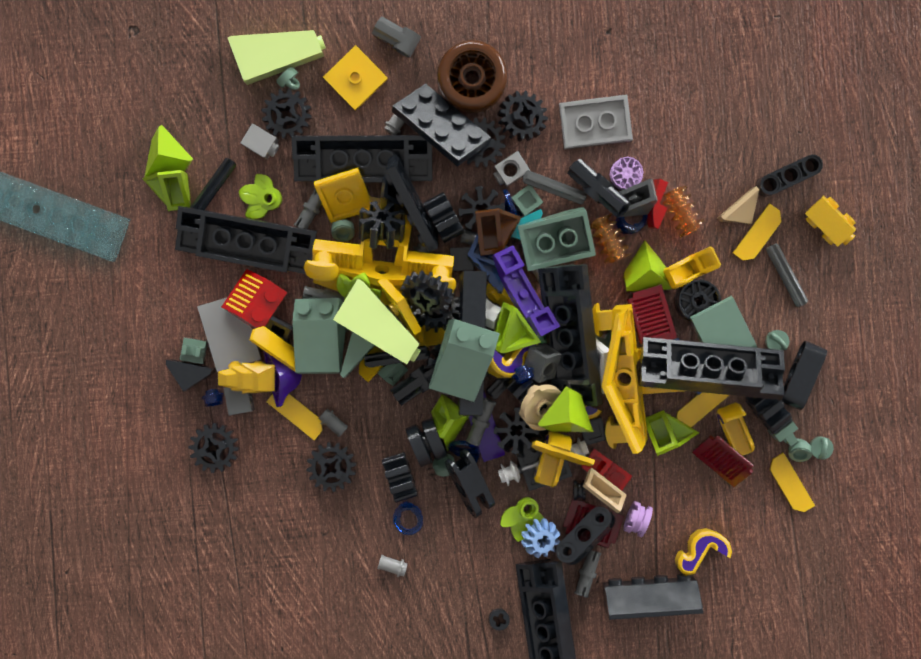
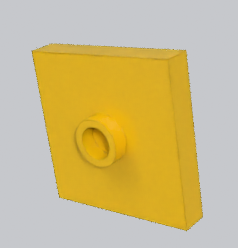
M356 45L323 76L327 83L355 111L388 80L385 74Z
M358 168L314 181V187L331 223L358 215L361 208L370 210V202L372 200Z
M383 277L377 282L389 302L388 307L393 315L398 317L414 336L420 333L421 328L406 299L387 278Z

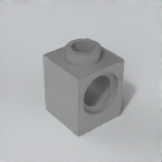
M253 123L241 141L243 146L266 160L270 156L273 157L279 149L277 144L279 140Z
M517 151L495 165L494 170L496 172L493 175L499 185L504 183L507 188L522 178L525 172L530 169ZM513 165L517 173L509 177L505 175L504 167Z

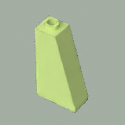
M314 30L228 37L243 81L247 85L284 72L289 67L295 68L324 57L322 50L326 49L322 36L317 37Z
M357 279L333 320L405 364H408L409 361L415 362L421 352L418 349L420 343L363 281Z

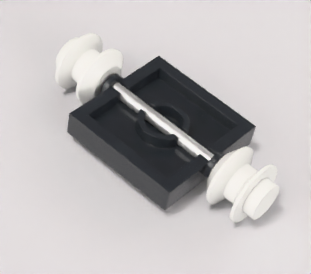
M546 436L544 437V439L538 438L531 442L539 441L544 443ZM578 437L577 443L571 445L570 452L582 456L589 454L585 440L580 441ZM524 444L523 451L525 457H517L520 463L518 468L513 461H510V466L506 468L500 464L502 469L498 470L501 482H507L508 486L513 479L519 483V472L524 475L529 491L546 486L534 480L541 452H531L527 449L526 444ZM564 460L559 481L572 477L567 460Z

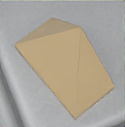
M758 187L751 188L717 219L720 222L752 224L759 193Z
M593 468L589 469L583 487L616 513L621 512L626 494Z

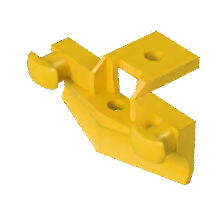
M405 215L403 242L400 243L398 240H394V247H398L394 263L373 260L372 248L369 247L370 239L361 241V245L315 239L312 249V261L307 260L304 264L305 273L313 279V283L338 291L337 278L340 274H344L352 280L357 275L366 273L371 288L382 291L377 281L385 277L402 294L400 289L406 276H411L412 272L419 275L421 270L424 271L425 275L433 272V277L441 276L440 281L448 282L447 288L452 289V293L456 288V280L452 278L454 256L408 250L412 226L407 219V215ZM380 240L377 244L386 246L383 240ZM382 291L380 300L384 305H389Z
M596 303L592 308L595 334L598 337H602L604 330H611V341L601 387L618 423H614L613 415L608 417L605 426L606 441L612 449H616L617 443H628L632 453L637 454L643 450L648 440L643 394L681 392L682 390L640 386L636 365L641 356V347H637L632 304L616 305L613 310L600 311V305ZM623 372L629 374L631 382L628 384L622 383L619 380V374Z

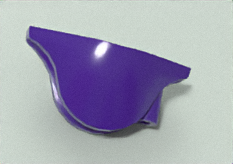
M264 351L265 363L275 365V391H272L276 407H281L286 396L299 385L302 374H296Z

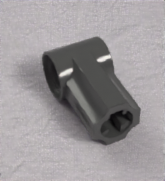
M382 16L375 24L372 32L373 36L393 46L392 48L408 58L411 57L422 38L413 30L406 27L402 28Z

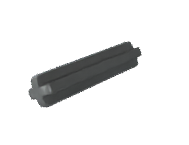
M527 170L523 175L524 184L580 205L586 201L587 193L530 170Z
M777 243L766 248V251L795 306L801 307L805 305L808 299L781 248Z

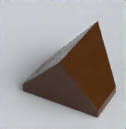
M500 208L475 211L480 256L496 254L504 250L522 217Z

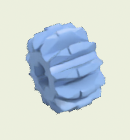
M542 518L540 522L534 519L533 525L526 524L528 530L521 532L524 538L521 540V543L526 547L525 550L528 554H533L537 558L543 554L544 557L548 558L550 550L556 552L554 545L560 543L558 539L560 532L556 529V525L553 522L548 523L547 519Z

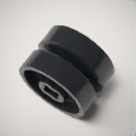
M693 280L679 287L674 297L677 313L687 321H691V316L721 301V296L716 286L706 280ZM698 297L701 303L697 305L694 298Z
M432 417L421 422L423 432H421L417 424L405 428L413 452L421 467L432 463L430 453H433L437 461L448 456L444 442L438 435Z

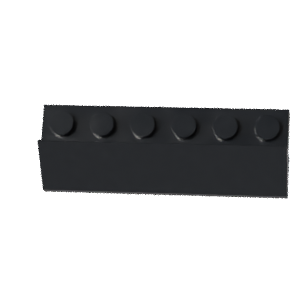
M420 135L292 136L294 181H317L358 168L364 182H382V178L387 172L388 158L396 154L411 181L433 180L432 145Z
M178 206L175 250L195 253V256L269 270L306 274L304 264L307 260L312 261V249L314 241L317 239V231Z
M569 264L540 268L538 273L542 304L544 308L549 306L560 325L559 328L546 334L547 344L562 354L555 378L551 379V384L561 392L565 387L579 392L585 406H600L603 404L588 266L587 264Z
M643 337L639 364L641 387L782 400L784 396V350Z
M544 559L515 564L529 659H576L562 561Z

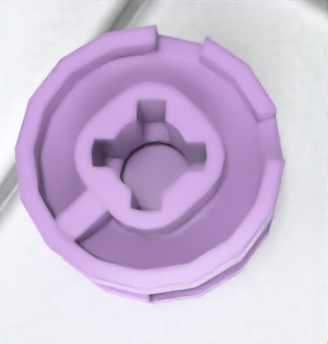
M624 157L613 164L609 177L614 187L624 190L639 184L644 172L639 161L631 157Z
M634 501L627 513L623 530L628 533L637 532V536L642 538L650 523L653 508L648 506L645 509V507L641 506V503Z

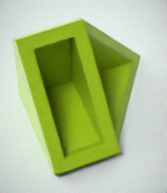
M162 125L158 127L151 140L144 178L158 172L175 170L185 172L193 160Z
M182 170L158 172L142 178L167 206L168 211L178 210V206L191 207L188 174Z
M644 240L624 272L626 291H641L661 284L663 290L672 289L663 272L666 266L646 240Z
M503 302L494 332L500 333L495 350L500 353H507L541 343L520 311L511 304Z
M568 387L564 388L538 423L540 427L552 432H593L581 394Z
M442 394L431 414L438 435L444 439L448 451L469 416L458 415V405Z
M664 410L646 417L647 431L657 456L680 447L700 433L667 414Z

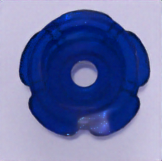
M527 365L519 366L514 369L515 374H513L512 379H515L517 384L525 383L534 378L532 372L534 369L532 367L528 368Z
M219 389L207 390L205 395L201 397V400H204L206 407L218 406L223 404L222 397H224V393L219 392Z

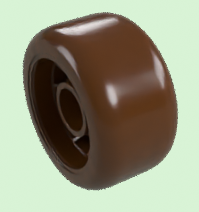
M477 40L460 42L452 46L439 63L437 72L438 87L442 97L457 110L465 113L486 111L493 107L504 93L507 82L505 62L500 53L485 42ZM468 74H476L479 80L475 84H469L465 79Z

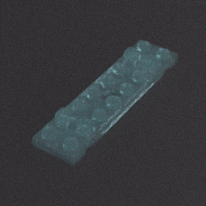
M0 172V221L109 261H116L131 219ZM34 205L40 206L38 213L33 212L32 208Z

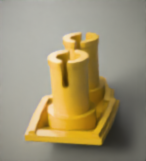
M232 361L228 365L229 369L218 371V385L231 388L232 391H242V393L275 391V365L265 364L262 361H255L254 363Z

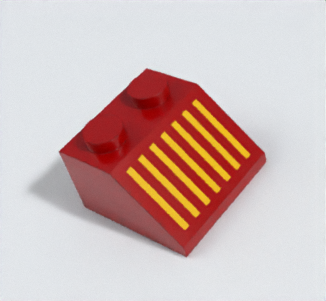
M246 269L221 308L255 329L267 324L287 292L268 279Z

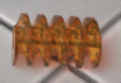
M680 186L663 195V197L667 198L662 204L671 205L666 211L667 214L675 213L671 221L680 222L675 229L684 230L680 234V238L701 228L700 225L704 222V218L696 219L700 213L699 210H691L696 203L687 202L692 195L683 194L688 188L687 186Z
M612 213L592 221L593 223L590 225L591 230H596L592 238H600L596 243V247L604 246L600 255H608L603 261L604 264L614 263L632 254L624 253L629 246L621 245L625 237H617L621 228L613 229L617 220H609L613 215Z

